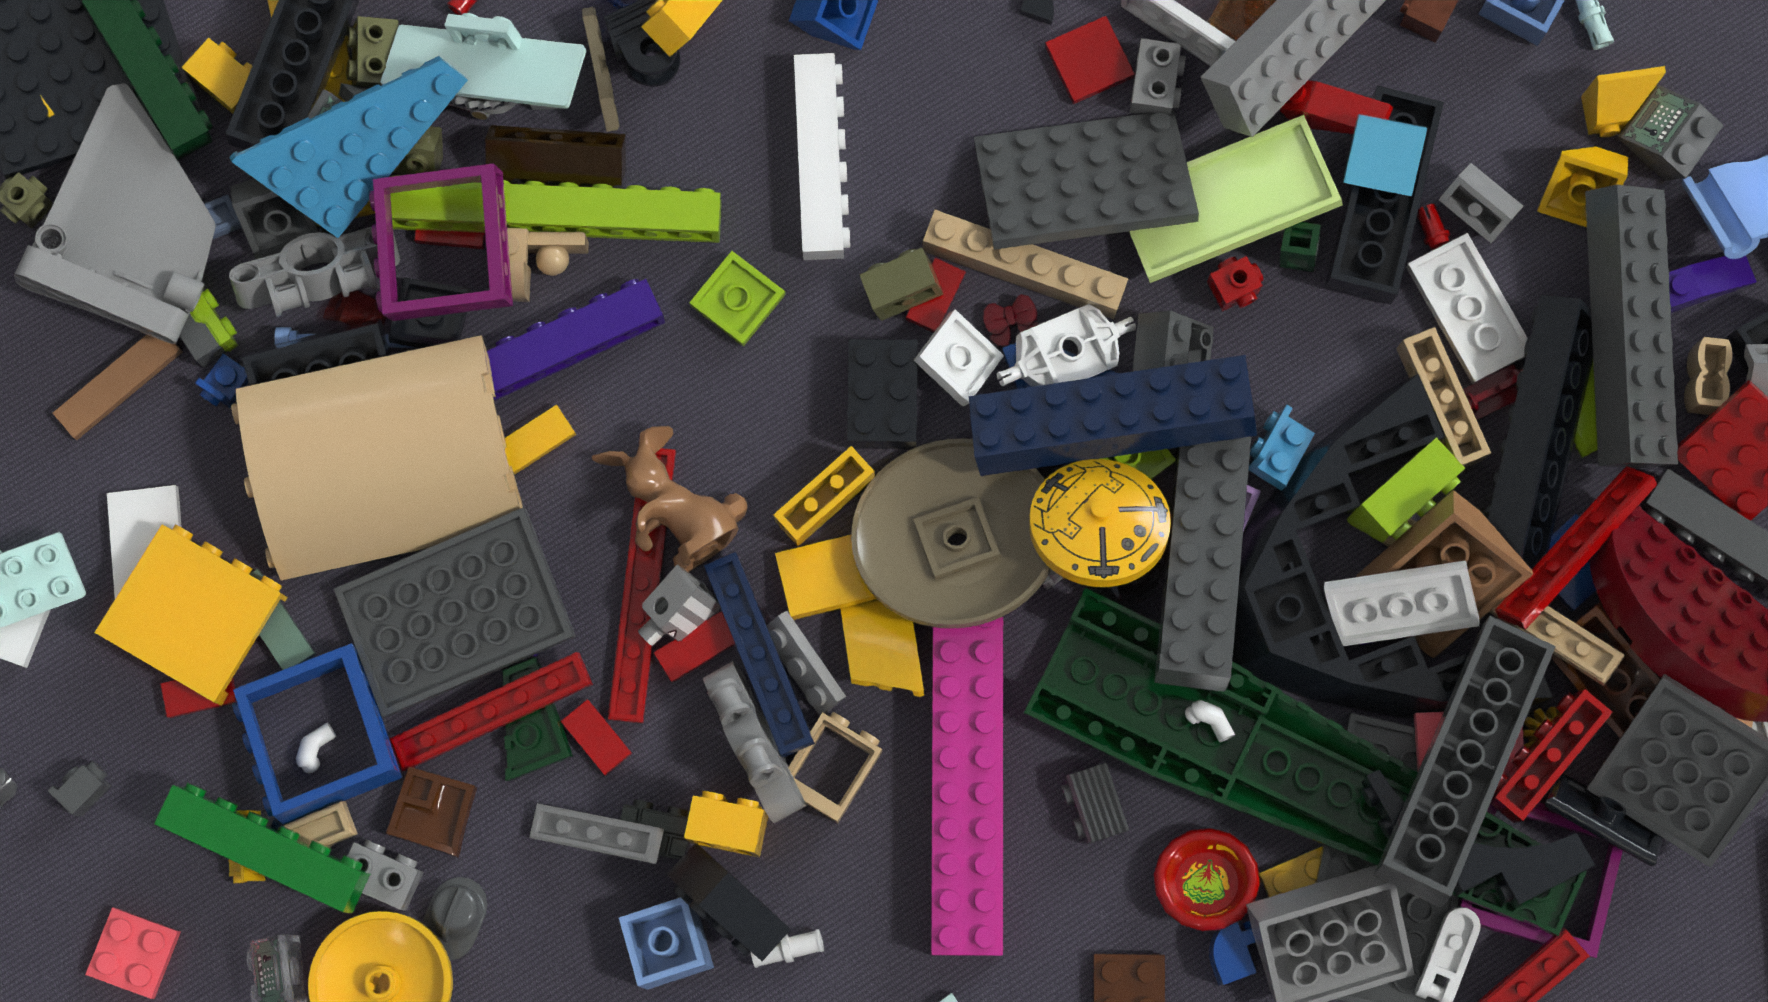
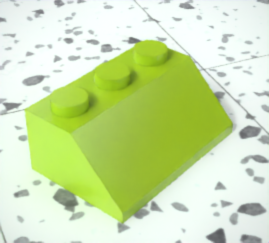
M1436 437L1364 501L1346 520L1355 528L1381 543L1390 536L1397 540L1411 527L1407 520L1415 513L1420 518L1436 505L1432 498L1437 493L1442 491L1446 496L1461 482L1457 476L1465 467Z

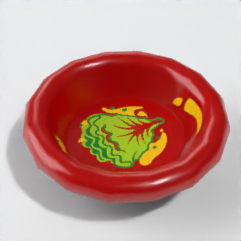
M1213 828L1189 830L1172 839L1159 855L1153 874L1155 893L1165 912L1182 926L1200 931L1220 930L1240 921L1248 912L1246 904L1255 902L1260 886L1258 864L1249 848L1231 833Z

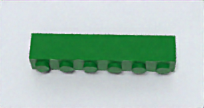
M187 782L185 787L172 785L154 823L155 825L341 912L353 913L371 875L361 870L362 862L343 855L341 860L329 855L332 850L330 847L313 840L310 845H307L298 840L299 833L284 826H280L277 831L267 826L269 819L249 811L247 816L236 812L237 804L218 797L216 802L204 797L207 791Z

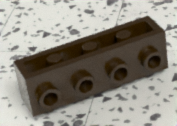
M491 125L485 139L486 164L494 163L503 172V180L529 179L530 181L542 183L560 181L577 185L590 183L607 184L612 187L616 185L622 186L626 172V134Z

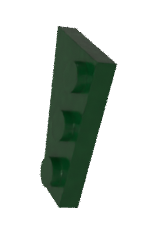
M533 658L503 670V686L541 669L539 659ZM554 703L506 725V736H504L505 749L507 750L505 781H512L573 757Z

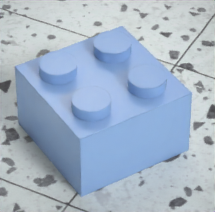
M681 897L619 917L638 987L648 990L714 968L700 917Z

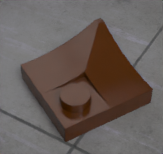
M409 767L386 834L459 858L477 787Z

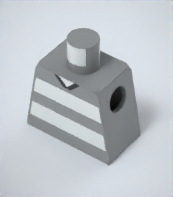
M677 564L643 602L642 608L651 619L638 632L651 646L665 633L677 641H681L704 621L717 613L721 607L717 598L703 582Z

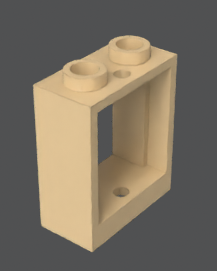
M822 712L810 731L815 744L825 728H828L868 753V758L838 805L795 779L815 744L799 750L790 763L789 769L805 803L836 823H839L882 754V749L877 746L880 740L864 730L858 735L847 728L850 722L835 712L828 716Z

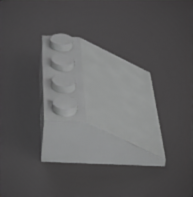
M1378 865L1246 904L1255 943L1274 1002H1328L1415 975L1397 887L1373 876Z

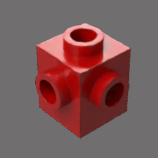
M1235 256L1221 262L1217 266L1219 270L1209 275L1207 284L1222 312L1237 304L1239 308H1243L1258 299L1256 295L1259 294L1263 286L1261 282L1264 281L1257 264H1251L1247 256L1239 260Z

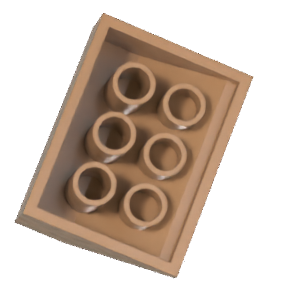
M1453 490L1359 572L1356 577L1466 560L1480 620L1533 575V571L1481 511ZM1469 628L1416 635L1415 639L1419 648L1434 658Z

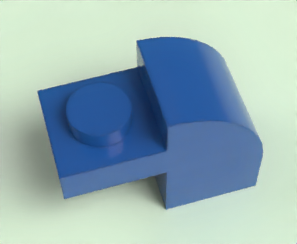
M1250 921L1243 923L1244 931L1240 930L1238 922L1224 929L1217 930L1211 939L1209 959L1219 986L1257 973L1247 945L1256 942Z

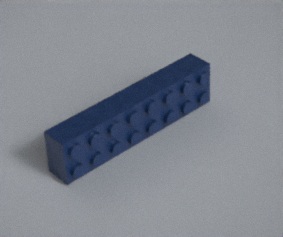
M1246 355L968 396L974 456L980 476L1257 436Z

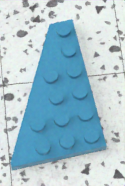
M437 56L423 63L420 68L401 73L402 76L381 86L378 84L354 95L347 102H339L331 106L332 109L311 119L309 117L282 129L277 135H269L261 139L260 143L239 153L235 151L229 158L236 166L339 238L369 201L370 191H373V179L390 176L468 79L440 56Z

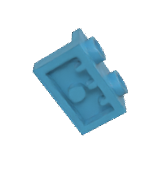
M1287 404L1279 413L1273 411L1266 420L1263 429L1267 430L1263 439L1258 437L1252 445L1250 456L1253 458L1249 463L1248 469L1281 491L1287 486L1315 434L1288 417L1292 407Z

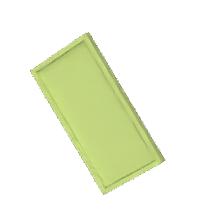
M1302 115L1255 134L1253 137L1245 138L1187 162L1199 212L1198 222L1129 231L1149 282L1152 283L1328 212L1343 204L1305 116Z

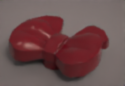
M1024 294L1017 296L1012 306L1003 308L995 303H991L984 309V323L989 333L992 334L990 340L1001 347L1010 345V326L1017 325L1019 331L1023 332L1039 325L1036 322V306L1031 298Z

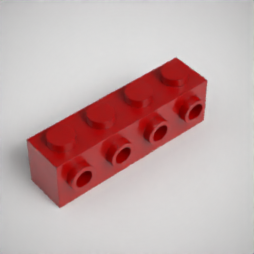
M1586 689L1578 691L1573 695L1568 692L1555 707L1559 711L1551 722L1546 719L1533 733L1537 738L1529 749L1523 746L1511 760L1514 767L1507 775L1502 774L1490 804L1511 822L1524 821L1613 713Z

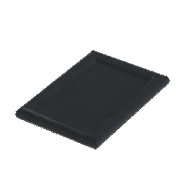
M1562 773L1552 785L1546 799L1545 806L1548 809L1649 866L1656 864L1663 841L1661 836L1626 815V809L1619 802L1605 796L1599 798L1588 791L1587 786Z

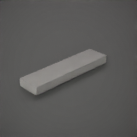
M537 803L529 838L656 864L664 829Z

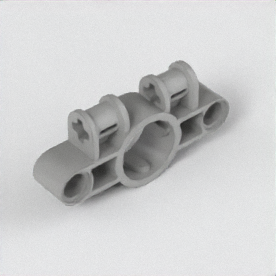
M372 227L344 234L339 238L328 233H309L291 240L280 253L235 266L231 269L229 278L236 301L240 307L252 309L272 303L276 317L282 315L283 311L300 306L306 309L310 307L309 301L325 300L342 292L343 297H348L350 292L367 287L376 289L374 259L378 257V248L372 238ZM393 231L395 266H397L400 262V255ZM329 263L318 270L301 271L312 264Z
M732 661L703 677L708 691L707 694L717 709L725 735L735 755L746 770L748 780L754 787L770 820L773 823H777L805 807V801L786 763V758L780 755L767 720L761 712L747 680L736 662Z

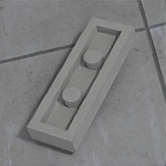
M788 611L778 615L767 625L782 663L819 716L822 712L824 714L829 712L846 697Z

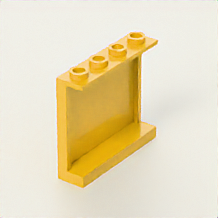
M162 524L94 633L222 706L229 695L225 691L280 599L285 602L288 597L279 592L282 585L272 579L263 576L261 581L249 575L252 568L235 558L230 564L220 558L223 551L206 541L202 546H199L190 541L193 534L176 524L171 530Z

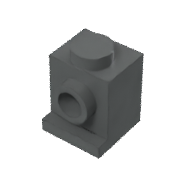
M91 761L87 766L82 765L80 768L78 766L72 768L63 777L62 782L64 784L61 787L52 786L48 792L72 815L82 817L112 786L104 779L108 774L97 763Z

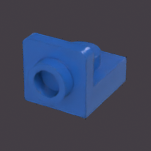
M222 354L204 380L198 378L195 384L202 389L200 396L217 407L221 402L230 408L236 400V389L245 387L248 384V378L244 367L225 354Z

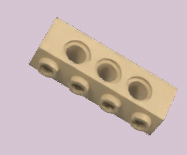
M1431 328L1404 339L1396 348L1409 378L1418 374L1445 437L1441 443L1465 468L1483 461L1491 454V451L1436 328Z

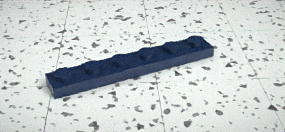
M734 552L704 565L780 755L785 757L815 744L737 553Z

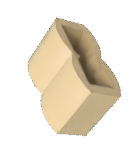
M1704 337L1691 348L1687 358V371L1690 380L1684 393V402L1688 413L1711 415L1729 398L1730 383L1726 374L1732 363V347L1729 340Z

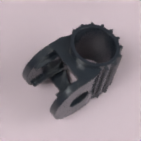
M637 0L604 16L605 23L618 62L624 60L631 76L640 84L649 87L662 86L670 82L678 73L680 67L679 50L669 57L641 27L650 17L646 11L657 0ZM649 52H658L654 56H646Z

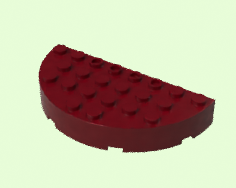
M1638 505L1618 529L1612 530L1608 540L1589 560L1592 579L1608 617L1616 629L1620 627L1624 629L1633 641L1630 648L1659 677L1662 678L1666 674L1735 718L1754 722H1768V609L1755 600L1748 591L1731 581L1719 568L1711 565L1693 547L1686 545L1672 534L1664 524L1657 522Z

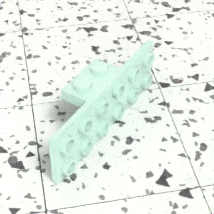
M463 13L462 15L448 14L444 25L446 29L399 25L387 59L386 68L380 81L382 85L402 76L401 73L410 69L420 68L423 63L440 56L468 79L455 96L567 109L572 100L586 54V48L581 44L522 38L512 22L500 16H495L491 19L478 17L471 13Z
M57 532L5 552L0 550V628L78 600L86 595L85 588L62 533Z

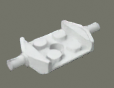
M1087 304L1020 332L1016 336V364L1011 368L997 372V379L1003 378L999 381L1001 386H1005L1018 379H1023L1031 387L1087 379L1107 370H1113L1118 366L1120 354L1117 339L1121 335L1135 331L1136 324H1131L1134 321L1132 317H1128L1115 324L1109 322L1099 309ZM1064 340H1071L1077 345V356L1071 357L1064 353L1062 348Z

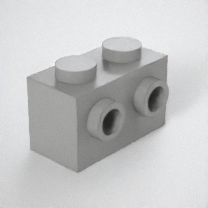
M1141 38L1137 53L1129 113L1146 114L1161 112L1171 114L1172 108H1179L1181 88H1176L1175 86L1177 76H1183L1186 56L1180 55L1181 44Z
M1472 163L1458 175L1439 198L1440 202L1490 243L1499 236L1524 207Z
M367 839L364 845L354 842L348 856L362 862L361 870L371 874L362 893L399 910L406 911L424 873L415 868L417 861L399 853L396 859H393L383 854L386 849L385 847Z

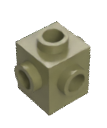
M18 172L14 177L6 179L0 186V202L4 205L0 211L15 224L22 220L31 229L47 215L53 206V202L44 195L48 188L33 175L27 180Z

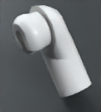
M1198 700L1192 702V706L1186 708V719L1191 724L1199 723L1200 721L1210 724L1219 743L1235 735L1220 707Z
M328 722L304 736L300 742L296 763L298 767H302L305 773H313L320 767V761L317 758L319 748L337 737Z

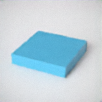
M1358 114L1343 183L1412 196L1427 128Z

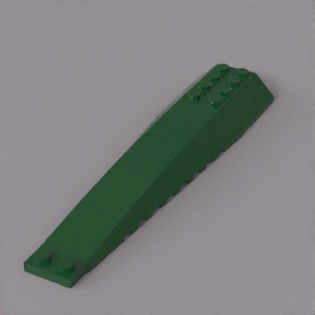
M1085 588L1024 714L1154 778L1378 865L1389 839L1385 837L1379 826L1378 821L1381 817L1375 806L1369 807L1363 798L1361 788L1364 786L1361 782L1367 775L1380 770L1394 792L1405 802L1418 772L1404 765V762L1377 749L1365 739L1359 738L1343 729V726L1333 720H1328L1311 710V707L1282 693V690L1272 684L1260 680L1252 675L1250 671L1233 661L1231 678L1225 692L1154 683L1160 624ZM1198 700L1220 707L1235 735L1219 743L1210 724L1202 721L1191 724L1186 719V708L1192 706V702ZM1488 812L1485 814L1474 843L1492 847L1525 848L1542 845ZM1587 871L1513 909L1509 903L1505 904L1498 896L1495 889L1497 881L1494 877L1456 897L1519 922L1524 921L1556 937L1559 936Z

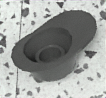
M463 877L447 880L434 893L422 924L438 937L450 961L460 959L474 945L487 911L486 893L478 883Z

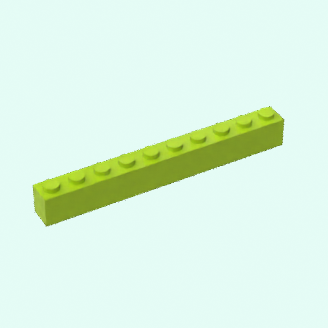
M504 180L507 228L528 229L529 232H584L586 237L720 242L721 194L714 192L712 189L698 188L692 192L681 191L676 187H662L660 190H647L639 185H630L626 189L613 188L607 184L579 187L577 184L563 182L558 186H547L539 181H527L523 185L511 184L509 181ZM475 182L390 193L393 229L485 233L482 183Z

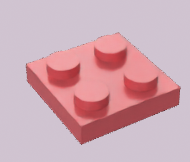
M112 907L85 975L144 997L155 999L181 931Z

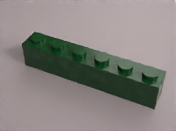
M80 0L175 158L179 160L213 142L209 130L213 128L212 123L204 110L196 111L192 104L196 97L188 83L180 84L175 76L180 71L171 55L163 56L158 46L163 43L154 27L146 28L141 19L146 17L139 2L137 0Z

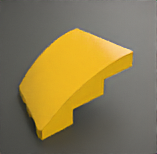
M878 600L840 608L851 684L876 686L887 691H892L893 687L911 690L914 696L917 697L924 696L913 622L895 614Z

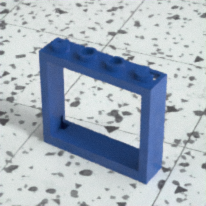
M352 643L233 689L236 702L232 703L236 718L239 722L244 723L247 732L242 734L243 742L249 754H254L257 764L252 766V770L258 784L264 785L267 795L262 797L263 805L268 816H274L283 825L402 778L382 716L358 652ZM345 667L377 765L283 801L252 703Z

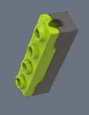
M208 288L202 291L194 311L190 312L180 334L181 339L194 359L203 368L218 360L222 354H227L228 351L230 352L239 346L233 338L237 334L236 329L226 316L222 319L215 311L219 304Z

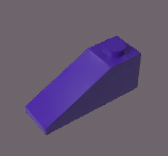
M1722 256L1669 272L1671 313L1755 284L1757 281L1747 257L1729 259L1726 256Z

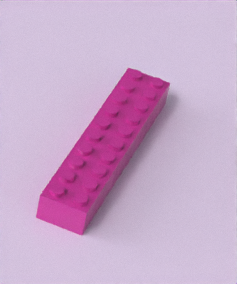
M1003 617L988 623L965 628L948 629L932 627L931 956H1003Z

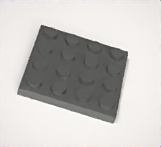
M1664 674L1589 783L1587 790L1599 798L1605 796L1619 802L1626 809V815L1711 868L1768 789V738Z

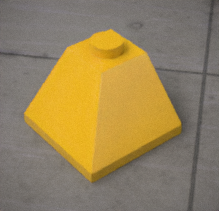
M1665 66L1596 76L1581 96L1588 135L1600 133V137H1611L1621 133L1620 130L1631 120L1666 73Z
M1596 146L1562 151L1539 203L1537 212L1587 227L1585 191L1617 184L1623 185L1628 175V157Z

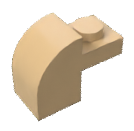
M507 228L513 301L530 302L531 268L527 265L529 230Z

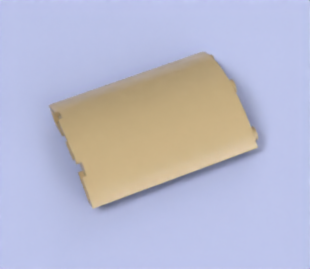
M482 335L236 389L237 403L232 404L231 409L236 425L239 424L249 475V477L244 478L247 496L249 498L254 497L268 546L265 549L269 568H276L280 580L430 548L523 508L513 469L508 464L505 452L507 445L500 416H497L493 398L496 395L490 359Z

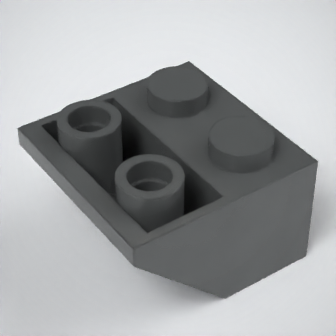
M1173 311L1139 314L1132 372L1210 360L1214 327Z

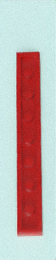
M661 448L655 455L665 465L669 479L673 481L676 450ZM635 497L608 720L643 724L653 646L644 640L638 630L651 619L642 608V604L661 583L667 527L661 525L652 530L648 535L652 540L653 547L649 551H642L635 542L636 521L638 513L647 502Z

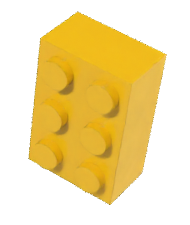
M703 791L701 797L694 795L692 797L684 839L691 844L697 843L700 846L760 858L768 815L757 801L738 798L737 804L729 803L722 794Z

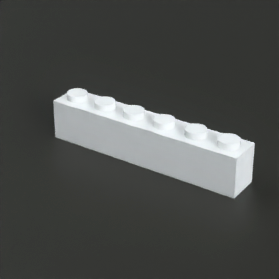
M834 53L794 55L803 260L844 259V248H850L849 227H843L842 215H849L848 194L841 195V182H847L846 162H840L839 150L846 149L845 129H838V117H844L843 96L837 97L836 85L843 84L842 64H835Z

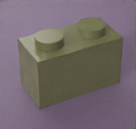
M923 248L906 250L899 255V258L887 263L874 264L868 268L867 272L860 274L871 307L881 321L943 295L932 263Z

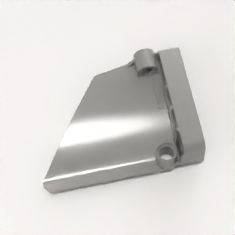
M117 84L107 88L45 223L37 230L33 245L27 246L14 273V278L18 285L31 292L110 319L164 342L176 344L190 312L194 311L205 284L202 283V278L216 226L215 221L174 154L127 84ZM48 235L58 236L62 240L60 246L55 249L44 247L42 241Z

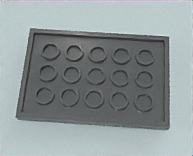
M1172 110L1171 114L1161 112L974 137L975 153L994 250L1194 223L1199 220L1197 203L1174 110Z
M520 508L334 588L383 718L390 717L576 637L525 508Z

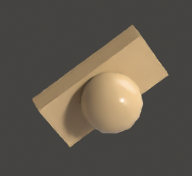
M529 232L528 253H537L535 258L536 265L546 275L555 276L561 274L568 266L569 254H588L589 242L584 232Z
M341 801L284 825V827L299 833L298 840L307 845H310L313 840L331 847L340 841L358 834L346 801Z

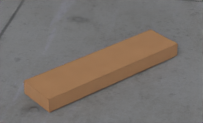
M145 335L56 409L53 415L70 435L78 440L183 351L177 344H170L150 335Z

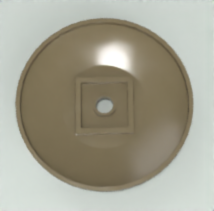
M961 438L934 441L905 452L877 473L868 484L857 504L852 523L851 542L856 566L862 580L875 598L886 608L909 621L921 625L948 629L965 628L988 623L1005 616L1025 603L1039 589L1051 571V568L1044 563L1036 552L1029 531L1032 500L1045 479L1036 468L980 476L974 456L973 439ZM959 533L967 537L966 541L958 546L948 543V539L954 534Z

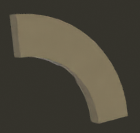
M594 7L583 8L582 17L606 131L618 130V127H620L617 108L614 104L613 88L609 68L606 65V56L596 9Z

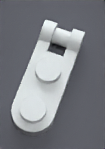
M1459 906L1452 908L1446 913L1423 973L1418 980L1414 993L1416 996L1426 999L1428 996L1438 1000V1002H1453L1480 932V920L1475 912L1466 907ZM1436 974L1447 977L1444 987L1433 983Z

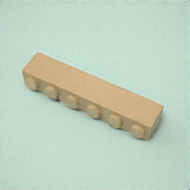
M934 210L923 239V250L926 253L1077 307L1090 304L1099 309L1105 317L1113 320L1128 282V278L1033 244L994 250L990 229L938 210Z

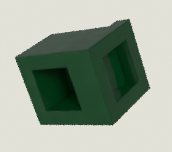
M1300 222L1285 228L1281 247L1280 267L1314 272L1321 225Z

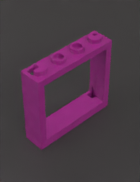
M494 163L373 179V191H370L369 200L372 210L375 211L376 224L372 225V238L378 248V257L374 259V270L377 278H380V291L377 292L376 301L379 311L392 321L513 306L503 172ZM482 182L490 290L398 302L390 193Z
M1540 802L1526 817L1601 839L1561 815L1549 812L1545 804ZM1490 804L1487 812L1495 816L1497 809ZM1610 843L1586 939L1573 937L1589 954L1590 957L1588 958H1597L1623 852ZM1459 898L1458 907H1466L1475 912L1480 920L1481 928L1540 945L1545 944L1553 937V935L1528 923L1473 908V903Z

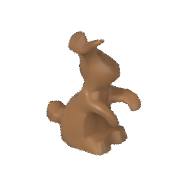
M654 426L640 433L638 451L634 457H629L624 452L616 451L592 455V460L598 464L624 466L627 490L632 496L647 502L638 513L636 544L642 551H649L653 544L648 534L661 525L668 527L681 545L678 548L679 553L673 558L674 566L678 564L687 572L695 569L727 547L739 530L737 522L746 515L747 502L745 498L737 493L729 494L724 497V503H720L711 496L693 494L688 489L669 479L665 465L655 454L673 436V429L670 426Z

